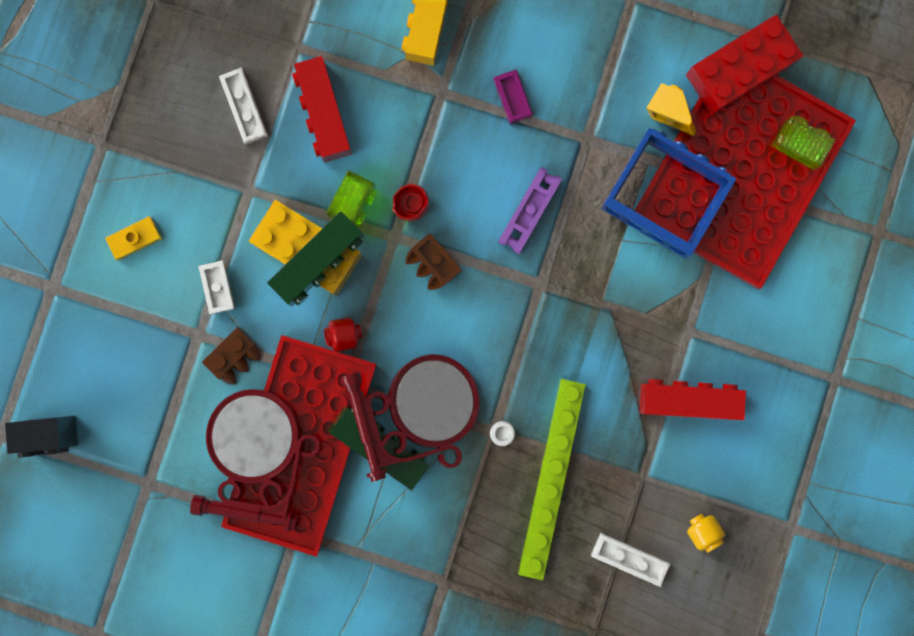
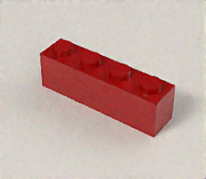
M319 56L295 63L296 72L292 73L296 88L301 87L303 95L299 96L303 111L307 110L310 119H306L309 133L315 134L317 142L313 143L316 156H321L324 163L352 155L323 57Z
M648 379V384H641L639 413L745 421L746 390H738V385L723 384L722 389L713 388V383L698 382V387H688V382L673 381L672 386L663 385V380Z

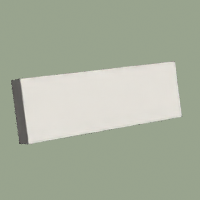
M242 67L220 75V81L244 144L248 145L267 138V131Z
M603 533L599 534L591 553V557L659 587L662 586L670 566L669 562Z

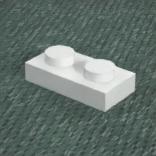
M222 260L198 266L209 314L213 315L234 310L235 304L225 261Z

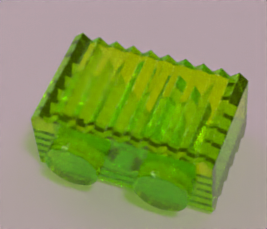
M791 116L783 123L771 147L816 170L822 166L836 140L831 138L830 133L826 130L815 129L809 126L806 119L799 116Z
M348 170L326 212V216L333 219L342 211L355 225L360 227L366 217L364 210L367 204L371 205L376 198L375 183Z

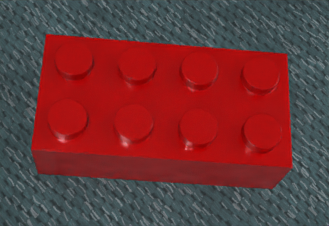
M776 14L693 65L687 72L686 77L713 116L795 65L804 55Z

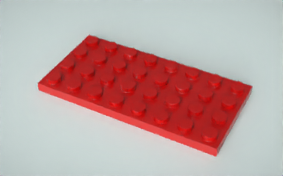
M281 335L264 391L279 396L291 407L298 421L300 438L304 435L312 434L317 436L321 442V449L317 455L313 457L301 455L295 490L291 496L289 512L291 511L295 515H299L298 526L296 530L286 532L285 526L224 517L221 525L222 528L309 555L318 556L351 450L350 447L327 431L344 406L349 409L352 408L349 394L346 392V388L342 387L340 378L360 372L362 379L360 390L364 392L366 399L377 366L376 363ZM310 438L306 439L303 442L301 453H312L316 448L315 441ZM294 459L281 474L272 478L282 485L284 495L278 496V490L273 485H269L266 488L265 494L271 505L281 502L287 495ZM237 481L242 487V495L238 499L235 498L236 489L233 486L230 499L263 504L260 497V488L264 482L243 483Z

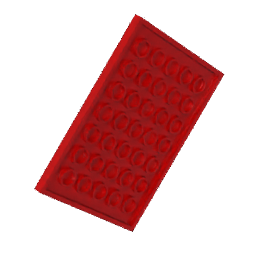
M778 75L713 116L699 97L690 112L696 129L695 135L692 136L679 131L674 142L679 141L685 144L688 150L695 155H704L710 160L709 163L712 165L726 168V172L736 178L693 253L758 290L763 287L856 122L852 117ZM665 155L634 211L687 242L718 190L719 185L670 156Z

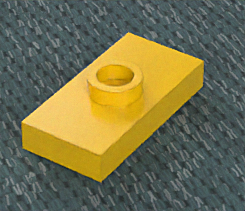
M148 216L105 239L115 260L119 261L162 240V237L152 217Z

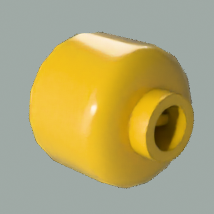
M700 514L690 520L692 526L688 528L687 534L698 550H706L709 553L724 543L722 539L725 537V531L714 516L704 517L703 514Z

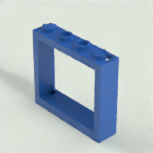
M649 128L600 209L687 259L692 256L736 178L726 172V168L716 167L709 163L710 160L704 155H695L690 152L685 144L679 141L673 142L666 138L667 135L663 131L660 133L655 129ZM648 144L719 185L718 190L687 242L615 200Z

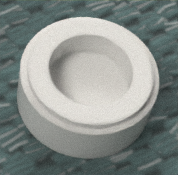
M498 421L491 427L490 437L496 445L507 446L514 440L515 430L510 423Z

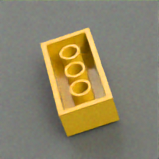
M275 199L248 242L281 263L286 264L322 228ZM350 250L343 257L345 261L336 270L331 268L325 274L327 278L320 287L337 297L363 256L358 250L352 252Z

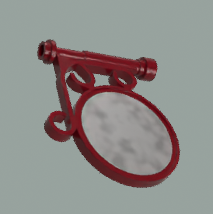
M438 354L415 358L406 363L397 372L391 383L389 396L382 392H374L365 399L364 392L360 390V383H362L360 372L340 378L342 387L346 388V392L349 394L362 444H364L371 472L367 473V478L370 477L371 482L386 478L385 473L387 469H381V467L398 462L412 461L448 449L455 453V461L449 464L445 461L444 454H438L440 464L445 468H455L461 463L462 453L460 449L451 444L462 439L474 425L479 410V394L471 374L459 362ZM373 397H380L382 399L383 408L380 411L373 412L371 407ZM389 407L391 418L400 432H389L381 440L374 415L385 413ZM394 435L400 439V447L394 451V454L403 452L407 444L406 438L417 445L437 449L407 458H397L389 454L384 449V445Z
M257 389L233 393L214 409L206 429V446L209 456L215 466L224 475L229 477L218 488V496L222 501H211L206 496L195 494L191 501L190 514L196 516L213 514L258 523L260 521L285 526L286 532L296 530L299 515H295L291 511L289 512L291 496L295 490L301 455L304 457L317 455L321 449L320 439L312 434L304 435L300 438L297 418L291 407L279 396ZM308 438L313 439L316 444L315 450L312 453H301L303 442ZM294 459L289 491L281 502L271 505L265 490L269 485H273L278 490V496L284 495L282 485L272 478L281 474ZM237 481L243 483L264 482L260 488V497L263 504L229 499L225 496L224 489L228 484L233 485L236 489L235 498L238 499L242 495V487Z

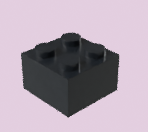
M76 416L5 423L7 454L17 453L18 458L69 452V447L78 445Z

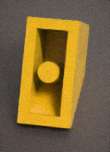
M661 83L647 106L651 119L694 136L696 129L683 90L676 85L668 86Z

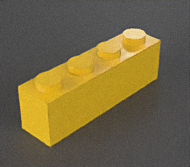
M412 0V4L415 5L414 13H409L407 28H410L408 37L404 36L402 42V51H405L406 60L434 66L449 0Z

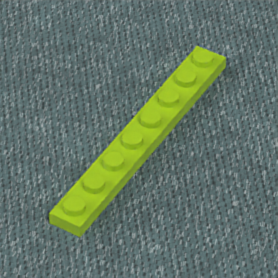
M560 379L518 574L521 576L539 580L544 579L586 384Z

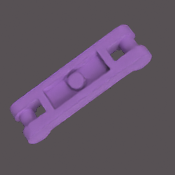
M543 167L539 169L498 241L503 246L506 244L512 247L513 251L517 254H520L562 181L561 177L550 175L547 173L548 170ZM541 181L550 185L548 190L539 186ZM513 230L522 234L519 240L510 236Z

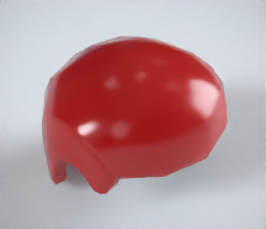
M408 184L402 186L393 195L392 211L402 220L409 222L420 220L429 209L428 193L419 185Z

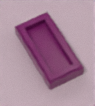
M517 70L493 77L509 124L532 117L533 113Z

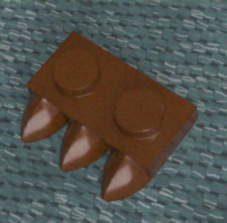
M430 233L410 249L405 260L406 264H415L421 261L417 269V277H426L433 274L428 282V290L444 287L462 271Z
M236 327L202 363L218 380L228 384H236V375L232 368L240 372H248L249 367L244 356L251 360H260L261 355L256 344L240 328Z

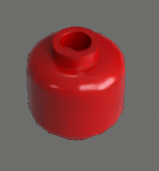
M350 317L329 321L328 326L324 328L327 347H331L336 352L356 348L358 339L362 338L360 324H355L354 320Z

